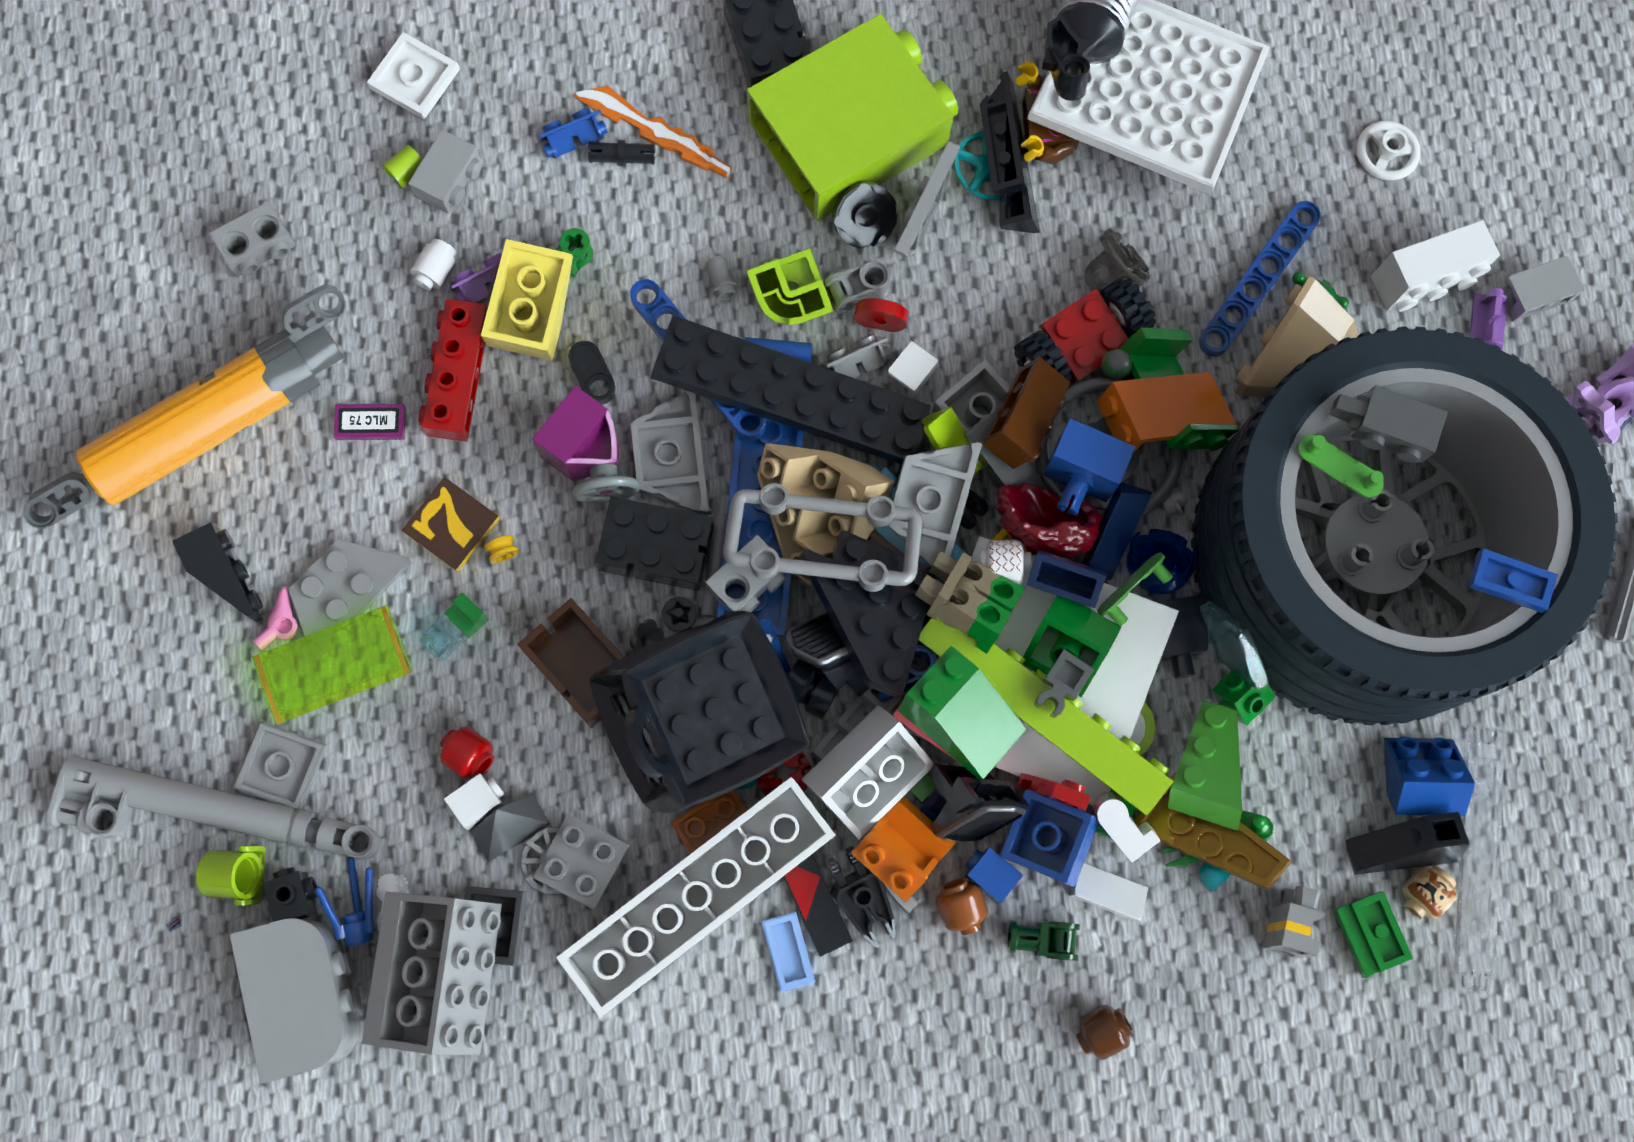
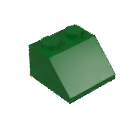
M1057 595L1023 655V658L1026 660L1023 665L1035 672L1039 669L1047 675L1059 654L1065 649L1094 669L1078 695L1082 698L1110 651L1122 626L1078 602Z

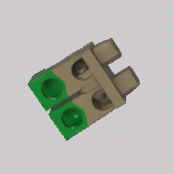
M940 552L929 572L944 580L945 583L942 584L931 576L926 575L915 595L931 605L926 615L935 620L938 617L945 625L958 628L977 640L975 647L987 654L1002 632L1025 588L1003 575L992 572L985 565L971 561L972 557L964 552L959 560Z

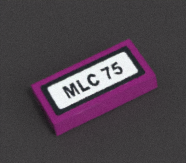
M335 404L334 438L336 440H405L406 407L404 404Z

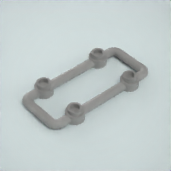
M771 483L764 486L762 490L742 489L733 495L727 520L723 556L730 565L750 568L752 573L761 579H769L777 572L859 581L860 586L866 591L877 592L885 585L906 586L916 578L922 519L914 509L895 506L893 501L886 496H875L868 503L788 494L787 489L781 484ZM744 504H759L763 511L771 515H778L783 513L786 508L862 516L866 517L868 522L875 527L888 526L893 520L908 522L903 571L887 570L886 566L878 560H867L860 567L780 558L777 552L769 547L757 548L752 554L738 553Z

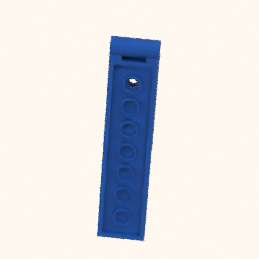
M751 337L744 338L746 341L807 362L811 361L812 343ZM748 415L741 420L740 425L745 431L752 432L757 430L760 421L756 416ZM765 418V432L756 440L748 441L742 439L735 432L726 527L733 495L742 489L762 490L757 474L765 444L771 443L803 448L804 431ZM745 503L737 552L758 535L770 548L777 552L780 558H783L770 514L763 511L759 504ZM724 556L722 560V566L727 563ZM791 573L784 574L786 580L775 591L771 593L767 589L758 598L760 604L751 612L758 622L769 618L777 637L781 638L786 637L784 632L787 626ZM732 584L726 590L727 596L732 599H739L746 592L745 588L740 584ZM719 602L717 617L728 613Z

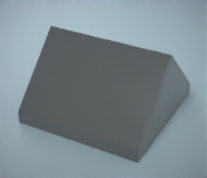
M466 886L464 900L502 904L501 923L497 934L494 964L518 966L528 891Z

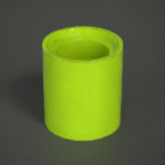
M406 145L382 164V167L390 178L395 177L400 184L398 187L402 189L411 180L422 162V158L410 145Z

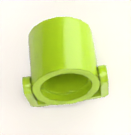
M247 845L238 846V851L212 850L207 852L201 858L196 871V884L199 891L204 896L210 898L234 899L233 905L237 906L260 904L265 875V846Z

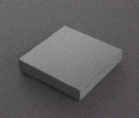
M260 721L232 788L276 804L297 808V811H300L304 807L328 745Z

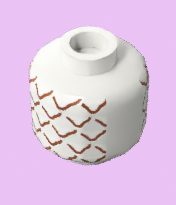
M992 540L988 543L987 549H981V564L988 567L992 572L1003 575L1021 585L1024 580V573H1031V552H1024V546L1019 540Z

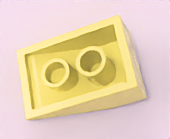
M506 239L481 332V337L487 346L553 361L561 331L573 260L572 254Z

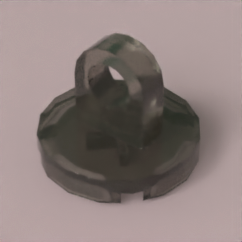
M1108 227L1099 234L1100 242L1105 250L1093 259L1085 270L1086 284L1093 290L1097 288L1099 292L1123 276L1132 279L1133 283H1137L1139 286L1146 283L1151 276L1148 266L1136 249L1130 246V244L1125 246L1120 242L1123 235L1115 228ZM1107 267L1109 271L1108 278L1105 282L1098 284L1096 282L1097 272L1099 269Z

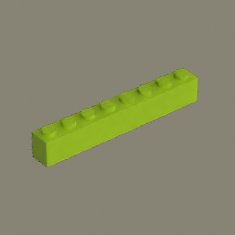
M938 617L936 620L931 618L921 631L918 641L930 648L939 657L952 645L982 671L1016 716L1146 816L1174 782L1166 776L1170 770L1154 757L1148 762L1137 754L1141 747L1131 739L1123 735L1119 740L1109 732L1112 725L1096 713L1090 718L1081 711L1080 708L1083 703L1077 698L1071 701L1064 697V710L1055 718L1050 716L1055 709V703L1051 699H1045L1039 708L1036 707V698L1042 692L1051 688L1043 682L1046 674L1039 669L1034 674L1023 666L1026 660L1010 647L1004 652L993 644L986 654L975 647L977 640L958 628L945 625Z

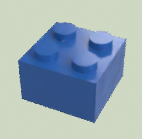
M1026 789L1023 798L1029 804V807L1024 816L1013 822L1000 857L1075 887L1100 822L1089 813Z

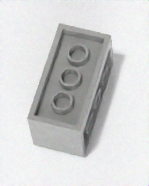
M386 891L362 1044L430 1055H480L484 1040L487 1005L490 1000L489 991L495 963L497 934L501 923L502 904Z

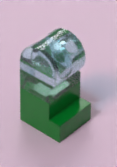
M463 592L452 602L453 605L439 620L424 632L419 640L440 662L447 659L489 621L487 616Z

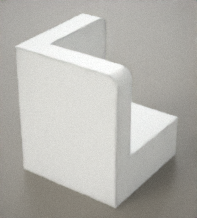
M911 341L889 368L888 374L908 388L907 397L914 398L935 372L938 360Z

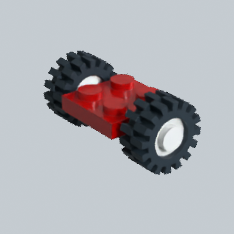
M1126 276L1115 280L1101 289L1100 292L1096 288L1039 325L1041 331H1036L1014 346V355L1018 359L1017 364L1024 367L1036 358L1041 357L1068 381H1071L1070 379L1072 378L1074 382H1077L1102 366L1104 355L1110 350L1120 349L1141 327L1153 328L1155 326L1156 320L1153 318L1155 317V312L1150 309L1152 307L1151 302L1146 301L1144 291H1139L1140 286L1137 283L1133 284V280L1126 278Z

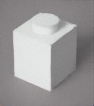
M479 773L444 798V800L462 826L470 831L496 809L505 806L500 799L505 793L494 777L487 780L485 776Z

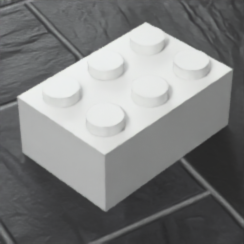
M1484 220L1392 252L1372 274L1371 279L1386 311L1398 308L1402 312L1416 306L1420 299L1428 297L1429 301H1434L1445 296L1448 293V289L1457 287L1461 291L1475 285L1478 282L1477 278L1491 270L1490 265L1500 254Z
M878 705L802 781L837 820L860 840L931 770L934 763L900 721Z

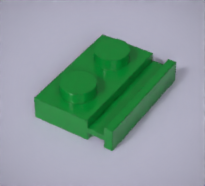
M1384 891L1375 892L1332 910L1362 978H1368L1373 974L1413 959Z

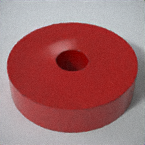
M866 298L856 303L854 320L867 328L898 332L906 328L909 312L905 307L893 301Z

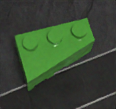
M1202 700L1171 786L1168 808L1238 831L1242 815L1237 710Z

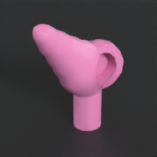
M286 585L281 587L274 607L268 616L267 628L252 640L261 650L265 649L276 638L282 640L293 638L298 631L299 625L293 617L289 587Z

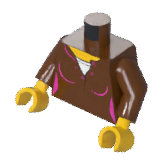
M1026 61L1017 66V70L1023 74L1017 76L1015 80L1018 86L1026 84L1028 86L1022 99L1025 141L1020 145L1025 147L1026 154H1024L1025 161L1029 162L1035 159L1055 165L1071 155L1077 149L1080 141L1027 119L1045 78L1038 74L1037 66L1032 61Z

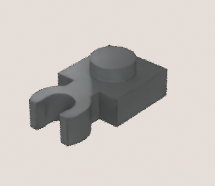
M1064 649L1043 679V682L1051 688L1042 692L1036 698L1035 706L1039 708L1045 699H1051L1055 703V709L1050 716L1053 718L1057 717L1064 710V697L1074 701L1094 669Z

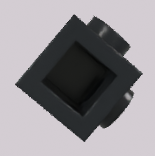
M290 867L274 872V879L263 882L273 922L289 918L305 919L318 914L314 898L318 897L315 892L317 884L312 876L308 877L307 872H295V868Z

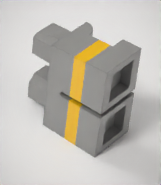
M1296 886L1295 889H1285L1282 904L1272 907L1263 949L1296 959L1318 955L1320 941L1310 939L1313 922L1321 920L1326 914L1317 910L1320 891L1304 886Z

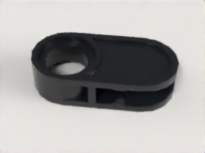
M590 341L575 343L569 350L568 358L582 390L600 404H607L615 396L616 387L599 349ZM603 380L608 383L609 390L606 394L596 396L591 393L590 386L595 381Z

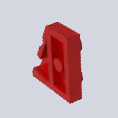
M1021 773L1016 785L1081 811L1087 809L1091 796L1084 794L1086 787L1067 779L1060 784Z

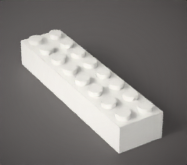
M790 777L556 958L600 1018L836 835L795 780Z

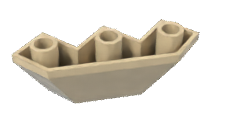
M1309 276L1302 287L1295 284L1285 300L1286 303L1290 304L1288 310L1276 327L1270 324L1264 332L1260 342L1265 345L1251 365L1245 362L1235 380L1240 384L1234 393L1239 396L1267 397L1287 374L1298 364H1303L1309 356L1321 352L1332 343L1337 345L1341 339L1358 336L1354 319L1315 278Z
M771 443L765 444L757 474L761 489L768 484L778 483L787 489L788 494L868 503L875 496L890 498L895 482L870 465L833 452ZM786 508L783 513L778 515L770 514L782 556L789 559L800 560V554L805 548L831 558L837 536L842 530L867 540L875 526L868 522L866 517L793 508ZM795 574L807 584L813 585L808 575Z

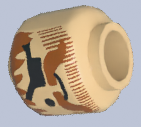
M1438 866L1418 868L1401 888L1402 895L1406 900L1404 907L1418 919H1422L1423 916L1430 919H1438L1457 898V892L1454 888L1456 886L1455 880Z

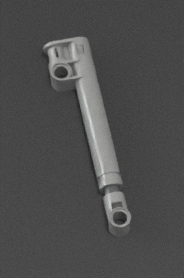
M76 756L68 757L62 765L47 811V824L49 826L58 827L61 823L77 826L79 831L108 838L121 836L127 830L133 810L137 808L285 844L290 843L302 848H306L309 843H314L319 850L367 860L373 858L381 848L379 834L375 830L363 825L327 817L320 821L316 820L314 812L297 811V808ZM70 810L76 811L77 814H76V815L70 814L69 811H70ZM108 812H111L113 814V823L108 829H104L102 820ZM366 833L369 837V845L364 851L357 852L354 846L355 839L360 834Z

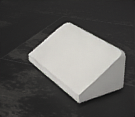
M1084 863L1075 887H1072L1069 896L1137 922L1141 921L1148 887Z

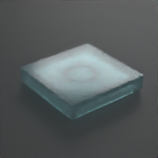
M1211 601L1200 606L1218 660L1233 672L1239 673L1245 681L1257 690L1268 684L1250 630Z

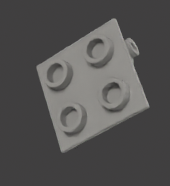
M567 813L533 878L596 910L629 844Z

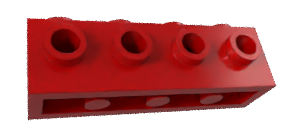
M445 299L444 310L438 311L436 326L437 330H440L438 342L433 341L430 354L431 361L434 362L432 373H427L424 385L425 393H428L426 406L421 405L418 417L419 425L422 426L427 437L468 442L486 344L481 337L488 309L486 304Z

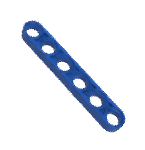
M1301 201L1289 212L1199 338V346L1206 355L1217 357L1229 348L1319 223L1321 212L1317 205L1310 201ZM1296 212H1308L1312 217V223L1308 225L1300 223L1296 218ZM1281 235L1290 236L1294 240V248H1283L1278 242V237ZM1264 259L1272 260L1277 266V271L1272 274L1264 272L1260 262ZM1243 285H1255L1259 290V296L1257 298L1247 297L1243 292ZM1229 308L1236 309L1241 314V321L1239 323L1229 322L1225 317V310ZM1211 333L1220 335L1223 339V346L1221 348L1211 347L1206 341L1207 335Z
M641 279L632 286L630 297L634 308L663 342L667 329L660 328L657 325L658 318L664 314L675 315L683 319L686 318L653 280ZM643 289H650L656 294L655 299L649 304H643L637 300V294ZM709 399L742 439L752 441L764 434L766 429L764 417ZM748 415H753L759 419L760 425L757 430L748 432L742 429L740 425L741 420Z

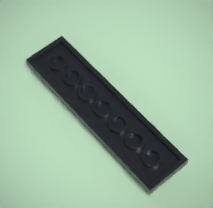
M672 315L651 374V379L900 465L903 463L904 456L918 454L924 434V425L921 420L929 415L932 406Z

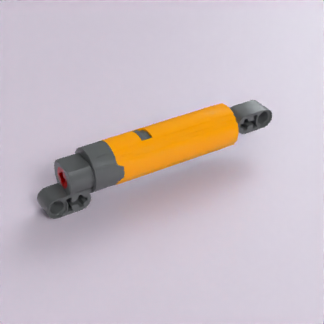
M324 284L289 303L282 313V320L286 329L215 369L204 379L196 380L77 449L75 457L82 469V474L78 472L65 474L30 495L24 508L26 522L37 529L50 527L84 507L89 500L90 493L94 491L107 504L115 506L233 437L238 431L257 423L320 386L321 384L316 374L344 358L324 326L343 314L346 308V300L342 292L333 285ZM333 293L337 295L338 304L334 309L325 310L320 307L319 300L324 294ZM310 302L313 303L316 312L321 316L315 319L312 312L304 318L306 323L304 326L300 327L298 323L290 324L293 321L292 314L298 311L300 315H304L311 311L307 305ZM68 485L73 489L81 488L79 497L71 493L63 498L60 505L59 498L66 494ZM36 503H45L51 507L52 513L47 516L37 515L33 511L32 506Z

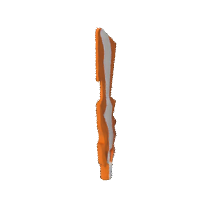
M608 85L578 91L574 94L577 100L595 111L600 109V114L618 124L620 119L639 129L641 138L655 143V145L665 150L677 152L681 155L680 157L683 161L703 170L714 171L724 178H727L732 171L730 165L719 160L714 155L711 147L700 144L694 135L683 133L682 128L669 127L662 117L648 119Z

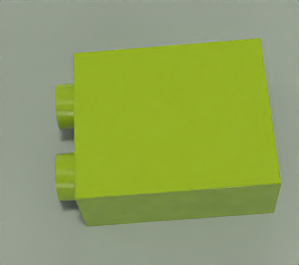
M882 13L747 89L748 121L816 221L833 213V207L839 195L849 186L861 181L875 182L881 185L946 147L949 141L953 118L958 114L956 99L948 85L940 79L931 84L920 69L919 65L923 61L922 54L912 34L906 29L895 33Z

